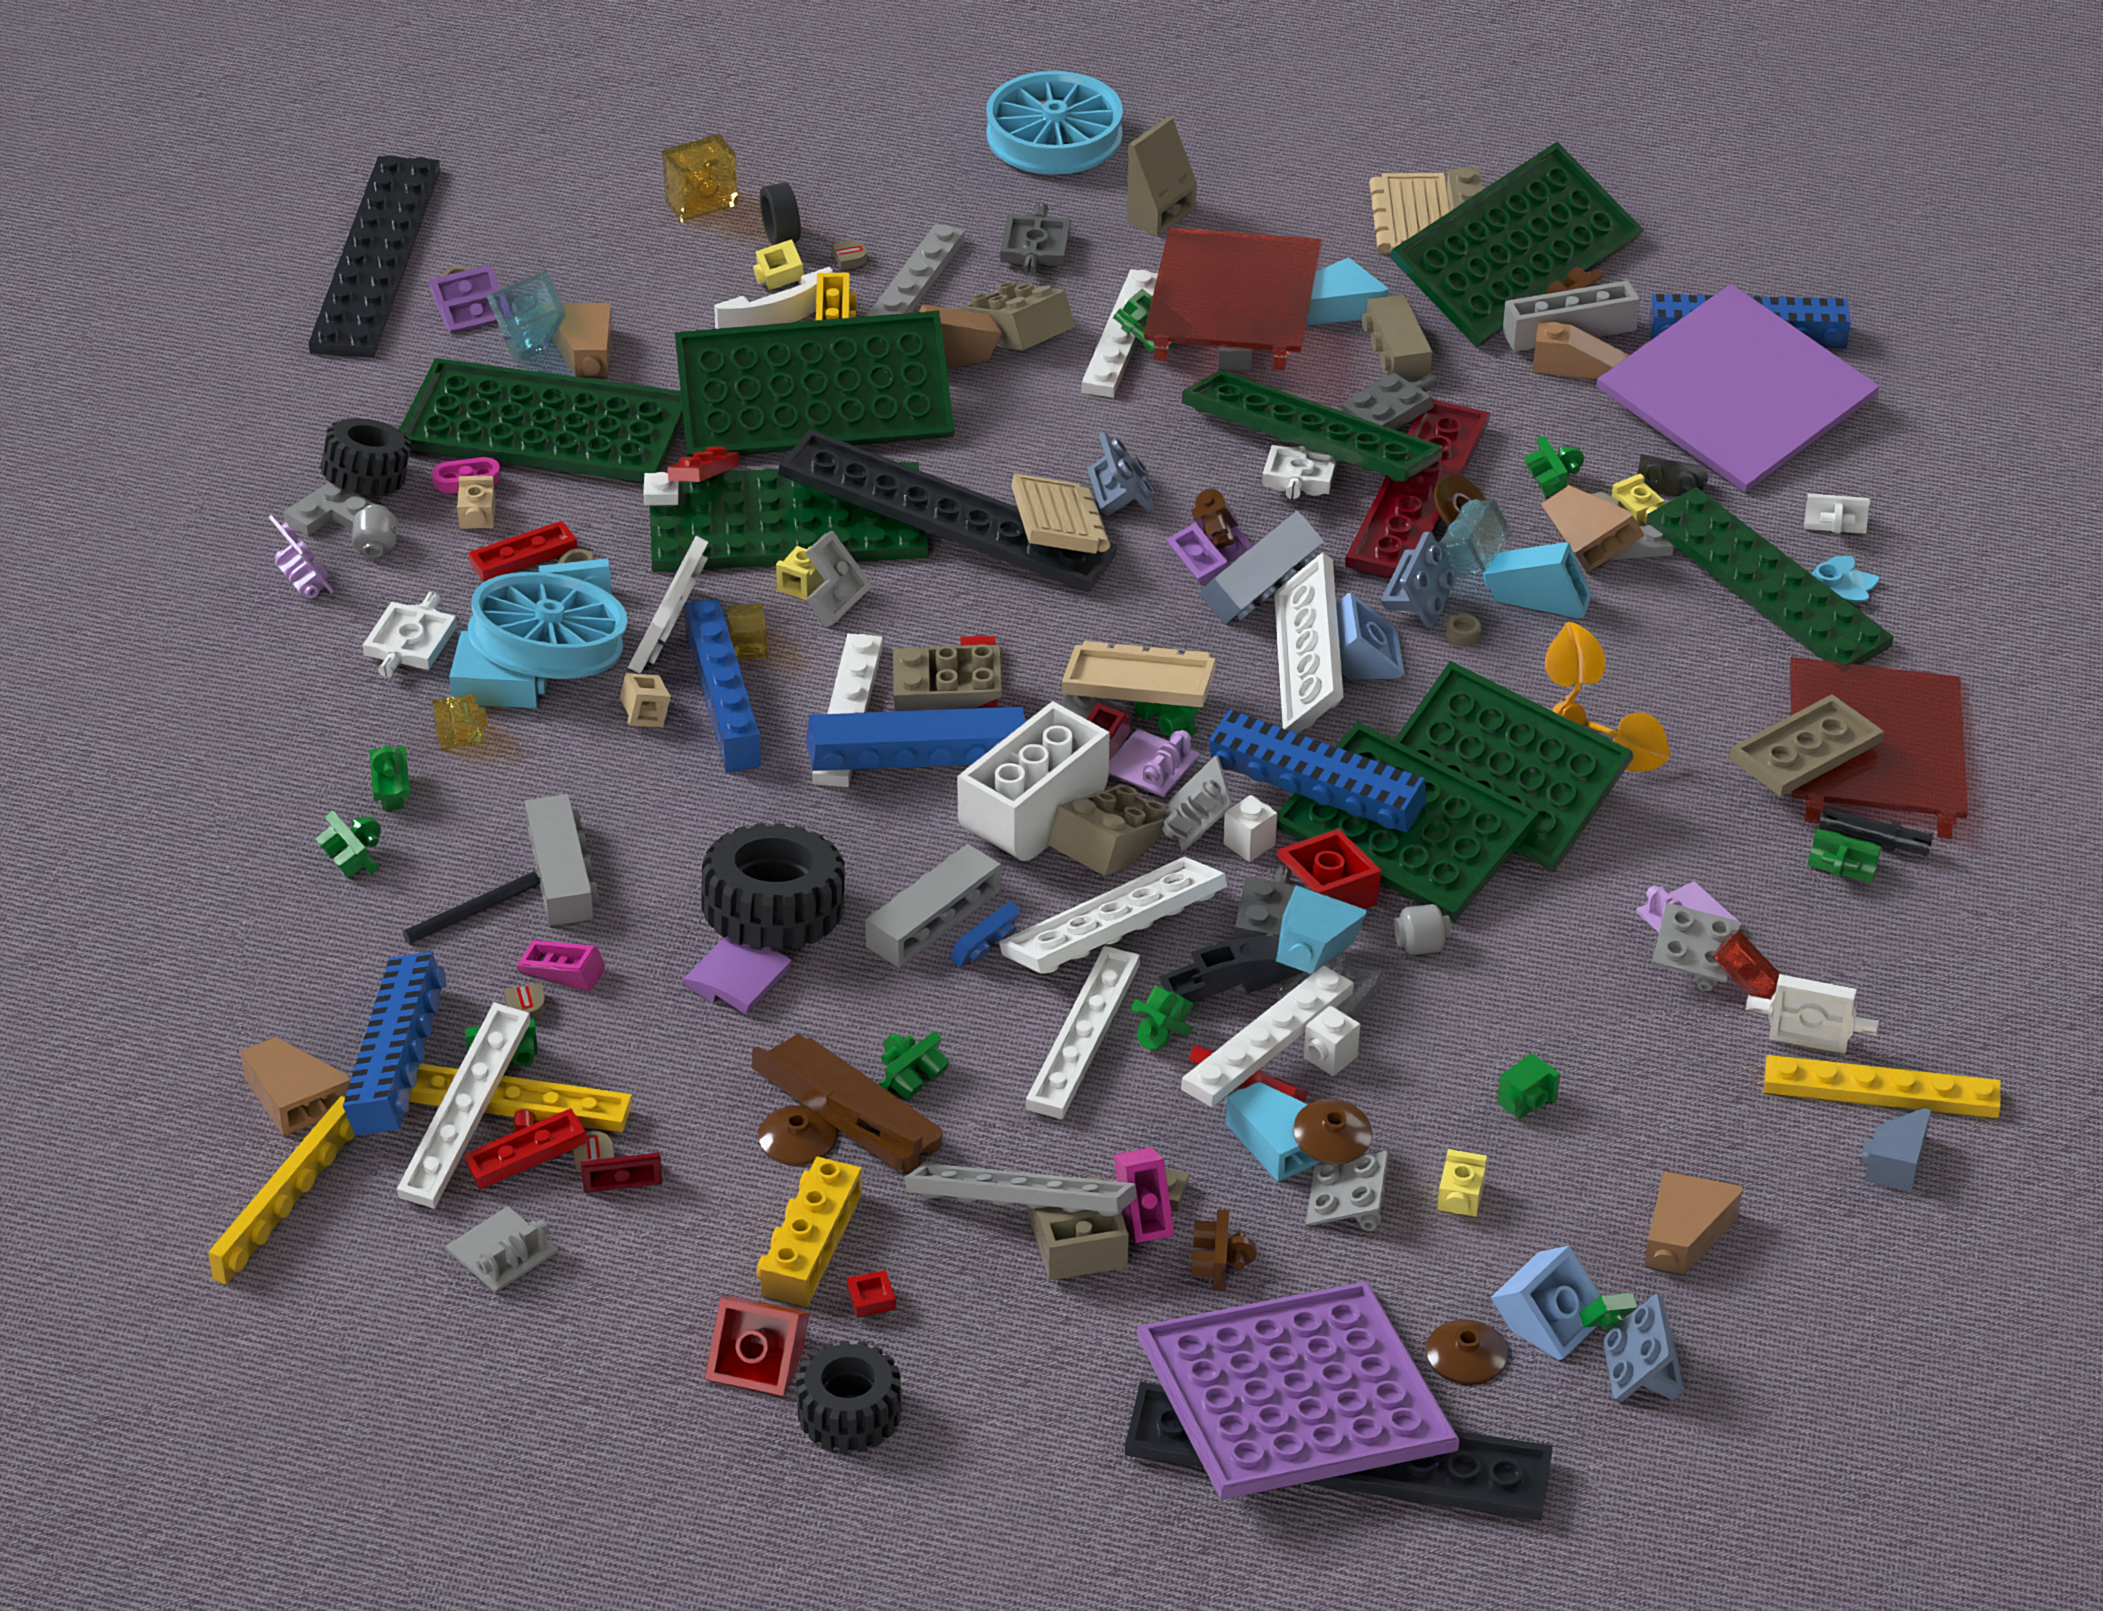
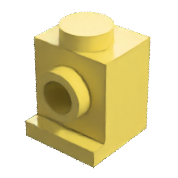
M792 239L756 251L757 265L753 266L754 274L759 284H766L768 291L796 281L799 284L801 283V276L804 275L803 264Z
M1642 474L1613 484L1612 497L1620 501L1624 505L1623 508L1632 513L1639 526H1646L1647 514L1664 505V500L1644 483V476Z
M796 546L784 561L779 560L776 563L777 591L806 600L825 581L805 554L808 549ZM797 577H800L801 583L795 582L794 580Z
M1448 1149L1439 1187L1437 1210L1477 1217L1485 1183L1486 1155Z

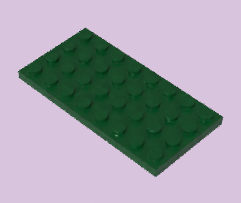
M1557 141L1393 248L1389 257L1477 348L1503 330L1505 301L1544 295L1547 293L1550 284L1556 280L1567 286L1564 282L1572 269L1578 266L1587 273L1637 239L1644 229Z
M939 310L674 332L687 457H693V453L704 452L707 447L715 446L726 447V452H738L739 455L791 451L809 429L850 445L954 437L955 429Z
M435 358L399 430H401V433L406 434L411 442L410 450L414 452L420 451L471 459L488 457L497 462L510 465L530 466L644 483L645 473L661 472L683 421L681 394L678 390Z
M898 462L919 470V462ZM779 469L730 470L700 482L679 481L678 505H650L652 572L678 571L695 536L708 542L702 554L708 558L703 569L776 566V563L779 560L784 561L796 546L808 549L824 534L832 530L855 562L928 558L926 531L919 530L914 526L888 518L864 507L856 506L835 496L827 495L803 484L795 483L790 479L779 476Z

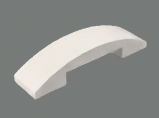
M827 267L801 276V285L749 302L744 296H740L714 305L715 329L792 323L809 316L816 311L817 273H833L832 269Z

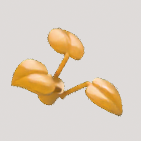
M1566 622L1547 650L1545 669L1548 676L1557 685L1569 687L1575 684L1570 695L1566 696V701L1557 703L1552 711L1581 726L1615 737L1612 741L1632 750L1634 758L1625 770L1645 772L1662 766L1669 760L1671 752L1665 731L1655 717L1643 712L1628 714L1619 722L1618 731L1586 720L1585 709L1580 704L1574 702V699L1581 691V683L1595 684L1602 678L1606 666L1605 655L1599 642L1588 630L1576 623Z

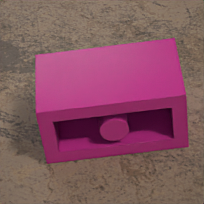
M1152 1147L1113 1155L1117 1182L1135 1183L1136 1199L1121 1212L1128 1236L1135 1243L1175 1236L1164 1158Z

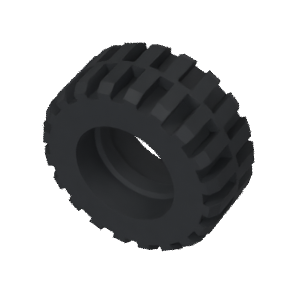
M765 823L754 824L751 828H746L745 826L736 828L732 834L727 832L717 842L715 841L703 857L701 910L704 913V918L723 938L728 936L733 943L740 946L744 943L750 945L752 949L761 950L762 947H770L771 951H782L786 947H791L793 950L802 948L805 943L814 944L823 936L826 937L831 933L843 916L846 870L844 859L829 840L825 841L822 835L814 831L809 833L803 827L796 825L794 828L786 827L782 823H775V826H765Z

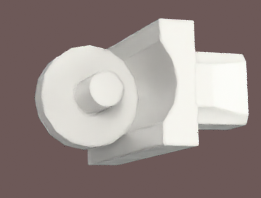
M1807 493L1804 529L1832 531L1840 534V532L1866 534L1870 499Z

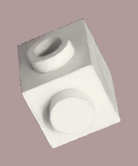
M1249 795L1225 812L1223 844L1248 862H1251L1275 846L1277 812L1254 796Z
M1330 1005L1305 1026L1304 1058L1331 1076H1335L1358 1057L1360 1023Z

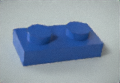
M1009 901L960 937L950 958L959 968L971 959L974 962L982 959L991 949L990 945L997 940L1001 941L1013 935L1017 929L1014 924L1021 910L1012 901Z

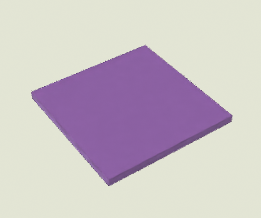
M1732 284L1722 289L1597 379L1596 385L1601 391L1744 493L1877 396L1880 388L1874 381Z
M1367 1281L1137 1327V1338L1221 1500L1458 1451L1459 1439Z

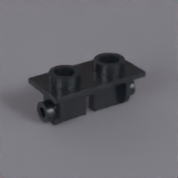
M1641 454L1637 475L1642 474L1644 476V483L1653 491L1680 496L1695 487L1703 492L1709 474H1706L1707 467Z

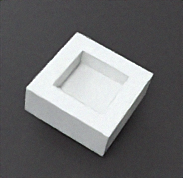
M665 472L645 473L644 505H678L679 481H668V473Z

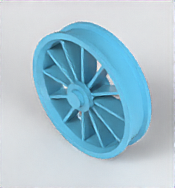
M1043 71L1022 75L1007 81L997 88L987 103L988 125L986 135L989 147L1001 160L1025 171L1041 174H1069L1088 170L1110 159L1117 152L1122 142L1123 131L1121 121L1123 106L1119 96L1108 85L1083 74L1065 71ZM1068 141L1071 144L1063 145V142Z
M519 572L489 579L482 583L473 593L471 602L473 615L468 624L469 640L480 654L504 668L543 678H582L610 669L619 661L622 655L623 640L621 636L626 629V611L615 597L591 583L553 573Z

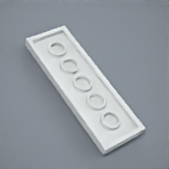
M1323 552L1274 592L1283 728L1298 734L1302 730L1311 727L1317 718L1327 710L1336 707L1343 698L1333 559Z
M1184 856L999 941L1002 955L1039 973L1053 972L1059 968L1060 964L1070 959L1083 958L1098 946L1118 942L1122 939V935L1148 928L1153 924L1154 920L1165 915L1178 914L1184 910L1185 906L1195 901H1204L1212 898L1215 892L1228 887L1225 873Z

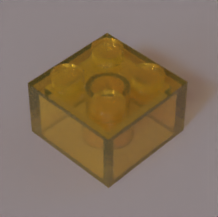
M720 134L662 150L665 203L680 222L738 205L736 153Z

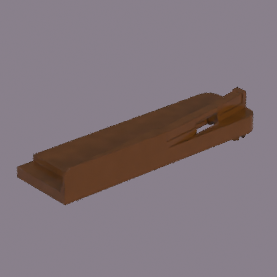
M798 1033L768 1052L759 1046L753 1048L752 1069L892 1168L903 1170L904 1174H910L920 1166V1153L926 1150V1153L930 1156L942 1147L943 1131L939 1126L811 1037L806 1039ZM865 1123L880 1131V1137L859 1127V1124Z

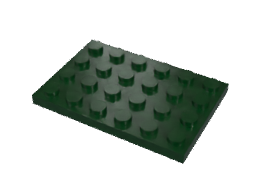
M1449 661L1394 739L1538 812L1539 822L1514 852L1553 872L1556 871L1634 758L1632 750L1452 661Z
M1357 721L1335 747L1425 779L1427 801L1408 832L1405 833L1394 828H1385L1375 821L1352 816L1346 811L1330 805H1321L1313 799L1294 793L1277 812L1276 829L1299 841L1340 829L1381 870V884L1421 905L1433 904L1438 906L1442 916L1448 915L1450 920L1455 922L1537 825L1539 816L1538 812Z

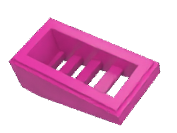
M538 940L531 942L516 965L520 972L588 991L592 990L605 969V963L598 946ZM542 955H545L543 961H539Z

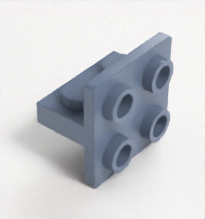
M1105 431L1102 432L1099 438L1105 456L1087 468L1100 510L1109 517L1117 510L1124 508L1130 501L1136 499L1148 512H1151L1155 509L1152 499L1154 490L1146 480L1145 475L1148 474L1145 465L1138 457L1133 459L1128 454L1125 445L1119 438L1113 440Z
M1423 532L1415 550L1404 551L1381 599L1385 610L1416 611L1426 628L1434 627L1456 580L1455 572L1448 563L1432 532Z
M1654 1294L1625 1318L1624 1321L1611 1329L1603 1338L1613 1397L1620 1402H1623L1641 1386L1671 1400H1674L1684 1392L1664 1298Z

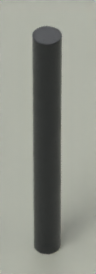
M534 871L405 929L403 930L404 939L408 944H411L540 885L539 877Z

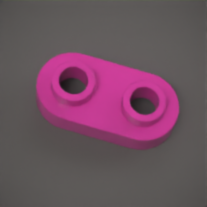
M488 457L443 462L432 470L433 486L439 492L455 494L459 492V476H493L495 486L501 479L500 465L496 460Z

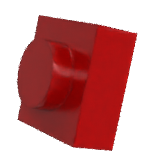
M886 1270L846 1278L847 1291L857 1318L896 1310V1298Z

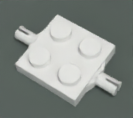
M1272 445L1262 475V486L1270 487L1275 491H1286V496L1291 499L1293 493V499H1297L1300 496V491L1313 496L1329 494L1338 461L1325 453L1308 451L1302 445L1299 447Z
M429 592L420 605H404L391 602L364 642V656L384 660L378 669L382 676L385 677L387 674V677H391L400 664L429 670L457 628L456 616L440 613L435 610L441 602V598L437 593L434 592L432 594V592Z
M1779 974L1776 992L1771 1000L1748 995L1746 1011L1768 1015L1771 1025L1770 1040L1842 1054L1846 1053L1848 1039L1852 1036L1853 1032L1876 1036L1879 1020L1856 1016L1854 1008L1856 989Z

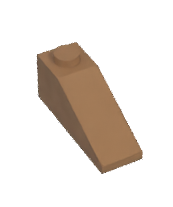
M1538 322L1533 373L1598 379L1630 355L1573 325L1560 324L1558 322Z

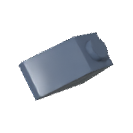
M1922 1108L1877 1126L1873 1142L1865 1140L1860 1163L1867 1164L1865 1181L1912 1191L1927 1135L1930 1109Z

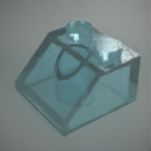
M547 271L486 295L514 363L545 351L566 316Z
M1475 499L1462 506L1461 512L1455 521L1449 525L1448 531L1438 545L1454 570L1456 577L1486 572L1512 532L1495 499L1484 501Z

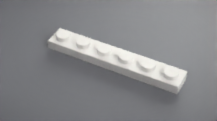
M1130 269L1082 380L1081 393L1114 398L1138 338L1132 333L1128 335L1121 329L1122 325L1113 319V316L1120 308L1123 309L1127 301L1141 289H1144L1152 297L1156 298L1161 287L1162 274L1152 273L1147 270Z
M847 634L827 714L867 713L883 648L882 636ZM853 769L813 771V784L849 787Z
M1108 946L1103 947L1026 1098V1110L1063 1120L1140 966L1139 954Z
M1322 966L1182 1077L1181 1090L1213 1107L1305 1033V1026L1330 1005L1336 1008L1353 994L1354 982Z
M495 1002L492 1004L397 1187L398 1198L430 1208H436L531 1022L528 1012Z

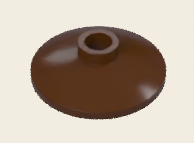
M1450 475L1437 483L1434 490L1435 505L1440 516L1448 526L1468 537H1477L1487 531L1491 524V510L1483 493L1472 482L1460 476Z
M1323 1099L1314 1101L1299 1111L1294 1121L1293 1135L1298 1147L1312 1159L1327 1164H1345L1360 1158L1368 1150L1372 1140V1127L1367 1116L1356 1106L1342 1100Z
M803 1105L788 1106L772 1112L763 1120L758 1131V1140L762 1151L774 1161L786 1165H806L814 1163L817 1156L824 1158L833 1149L837 1139L836 1127Z
M1462 1319L1444 1323L1431 1333L1426 1344V1358L1431 1368L1444 1379L1458 1384L1475 1385L1490 1381L1503 1371L1507 1363L1508 1348L1504 1338L1493 1327L1479 1321Z

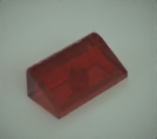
M1732 930L1712 955V958L1747 995L1771 1000L1776 992L1780 972L1740 930Z

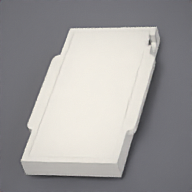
M695 536L628 668L641 674L647 661L654 664L663 645L657 643L658 639L665 642L696 582L695 579L691 578L692 573L699 576L708 559L702 555L708 544L702 538Z

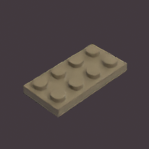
M1831 694L1732 746L1729 759L1781 797L1882 743L1884 731Z

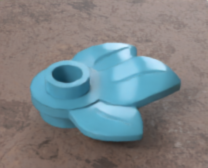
M1853 556L1833 557L1828 562L1819 564L1812 572L1813 576L1851 603L1868 601V592L1872 591L1879 582V576L1854 569L1855 561Z

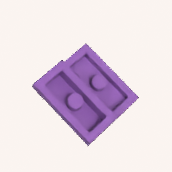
M492 265L429 280V287L435 304L449 333L512 319V313L503 287L499 288Z
M1196 523L1166 539L1167 544L1199 583H1209L1253 546L1238 527H1234L1232 530L1236 543L1217 550L1213 540L1209 539Z
M727 936L683 979V984L710 1002L714 1003L720 997L746 1015L789 971L792 960L777 951H771L770 947H762L761 950L752 949L750 945L744 943L740 946L733 943Z

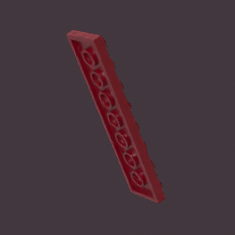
M1432 399L1434 407L1415 418L1408 435L1442 446V458L1405 482L1394 481L1386 475L1345 556V567L1392 578L1404 551L1415 550L1423 532H1432L1434 536L1442 520L1434 501L1435 487L1446 476L1455 475L1463 477L1489 423L1490 412Z

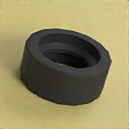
M787 182L763 186L760 190V210L764 229L770 243L776 245L791 239L793 243L797 242L801 235V223L797 201L791 186Z

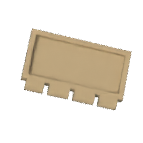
M1382 173L1381 177H1373L1369 181L1376 243L1379 253L1390 254L1393 248L1450 212L1444 173Z
M1014 473L1011 487L1029 543L1095 554L1096 551L1105 552L1110 548V542L1091 489L1081 487L1078 483Z
M1084 641L1083 645H1075L1061 682L1062 694L1203 708L1215 673V658H1211L1210 652L1185 650L1184 655H1179L1178 649L1150 647L1149 652L1144 651V646L1115 644L1114 648H1109V643Z

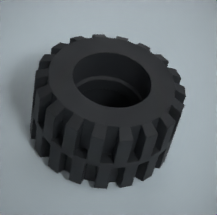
M347 418L332 423V426L328 427L320 466L321 473L326 477L327 481L335 484L336 487L362 495L394 493L395 490L401 489L405 482L411 442L406 434L401 433V430L384 422L363 418Z
M840 1341V1345L834 1346L832 1343L823 1346L822 1352L815 1350L809 1355V1361H803L801 1364L800 1373H797L796 1378L798 1420H800L802 1431L809 1433V1439L815 1444L822 1442L823 1448L830 1451L835 1447L839 1448L840 1453H849V1449H857V1452L867 1450L866 1446L868 1445L877 1447L882 1444V1437L890 1438L892 1436L894 1426H898L901 1420V1380L899 1368L894 1366V1359L889 1354L883 1355V1349L877 1346L868 1348L867 1343L858 1341L857 1345L849 1344V1341ZM844 1395H857L858 1397H854V1398H841L840 1396H844Z

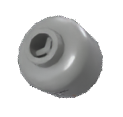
M369 505L358 511L353 519L351 539L353 546L365 556L377 558L391 552L395 548L398 521L395 515L381 505Z
M1433 904L1406 907L1402 910L1400 917L1394 920L1396 943L1398 947H1403L1409 955L1440 952L1444 947L1445 938H1451L1452 929L1449 916H1442L1439 907Z

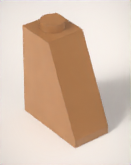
M546 303L547 334L575 377H609L613 332L611 303Z
M922 304L919 312L940 311L947 370L990 359L994 348L999 343L1002 332L989 314Z
M1570 485L1541 503V506L1563 540L1570 543L1575 557L1586 573L1645 536L1629 510Z
M277 1037L240 1051L245 1080L283 1136L319 1122L340 1096H346L351 1081L347 1074Z
M1664 1171L1648 1237L1644 1267L1685 1274L1738 1219L1743 1186Z

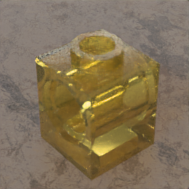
M763 604L727 606L729 635L736 658L768 657Z
M475 694L432 700L434 724L440 750L483 744L482 729L488 728L485 707L478 708Z

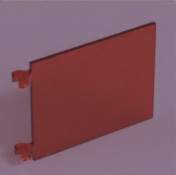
M1169 227L1144 331V340L1154 341V360L1167 361L1169 345L1174 342L1273 350L1272 369L1286 370L1288 353L1301 352L1322 239Z
M1790 657V716L1833 694L1884 731L1882 743L1791 791V798L1803 799L1806 802L1805 822L1820 823V812L1824 807V802L1934 814L1937 816L1936 836L1938 838L1952 839V825H1955L1956 817L1967 818L1968 816L1960 677L1855 664L1844 666L1837 662Z

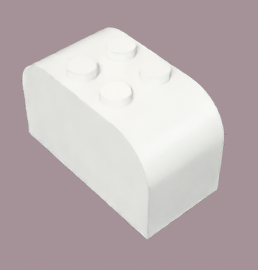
M1052 701L957 776L958 820L960 825L1021 861L1033 859L1049 846L1047 843L1058 805L1073 801L1076 798L1095 794L1098 791H1104L1109 774V732Z

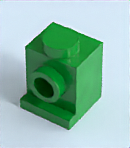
M1530 1053L1500 1075L1497 1103L1505 1111L1519 1119L1532 1110L1541 1108L1546 1100L1553 1104L1558 1098L1560 1073Z

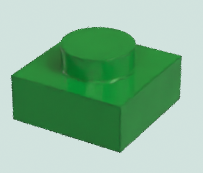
M1633 1293L1602 1295L1580 1311L1579 1316L1584 1328L1601 1326L1602 1330H1611L1624 1321V1318L1637 1309L1638 1306Z

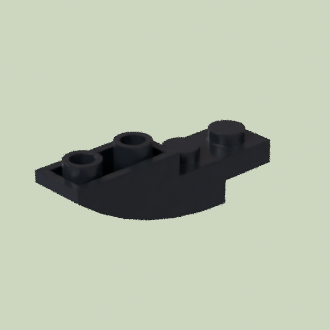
M1262 936L1230 940L1192 951L1193 964L1161 975L1159 980L1162 988L1169 992L1172 991L1194 1003L1240 984L1243 985L1246 993L1249 994L1290 977L1300 975L1305 971L1276 962L1280 936Z

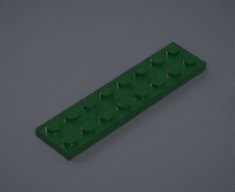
M1222 370L1182 391V404L1191 406L1198 412L1211 413L1222 417V420L1226 422H1236L1248 426L1252 431L1265 432L1276 436L1280 441L1302 445L1308 451L1322 452L1332 456L1337 461H1347L1359 465L1365 471L1382 473L1394 481L1405 482L1442 458V446Z
M1697 487L1647 514L1646 525H1651L1661 532L1664 539L1841 675H1845L1892 647L1893 635Z

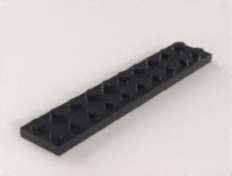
M394 155L377 157L310 337V353L375 357L440 173V160L424 157L405 158Z
M810 429L779 464L778 475L795 483L803 484L827 495L835 496L856 506L864 507L888 518L914 526L919 530L930 532L951 542L959 543L980 553L988 554L1012 565L1025 568L1041 576L1049 577L1088 593L1117 553L1118 545L1111 542L1110 548L1107 551H1096V554L1029 543L1018 507Z
M1140 1382L1125 1442V1456L1204 1468L1162 1385ZM1454 1430L1459 1439L1458 1451L1305 1482L1303 1484L1542 1521L1553 1446Z

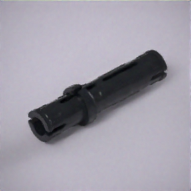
M1826 806L1823 809L1822 814L1825 816L1820 818L1819 829L1828 830L1886 845V849L1890 851H1895L1897 848L1920 854L1924 857H1927L1930 852L1928 846L1931 847L1933 834L1903 828L1901 823L1895 821L1892 824L1830 809Z

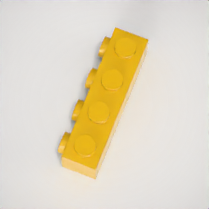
M817 273L816 320L856 317L857 296L856 291H850V273Z
M817 1156L810 1171L805 1170L799 1183V1192L795 1199L791 1198L785 1211V1220L781 1227L777 1226L774 1229L771 1238V1248L767 1255L763 1254L760 1257L757 1265L756 1277L761 1279V1293L763 1297L808 1307L862 1196V1167Z

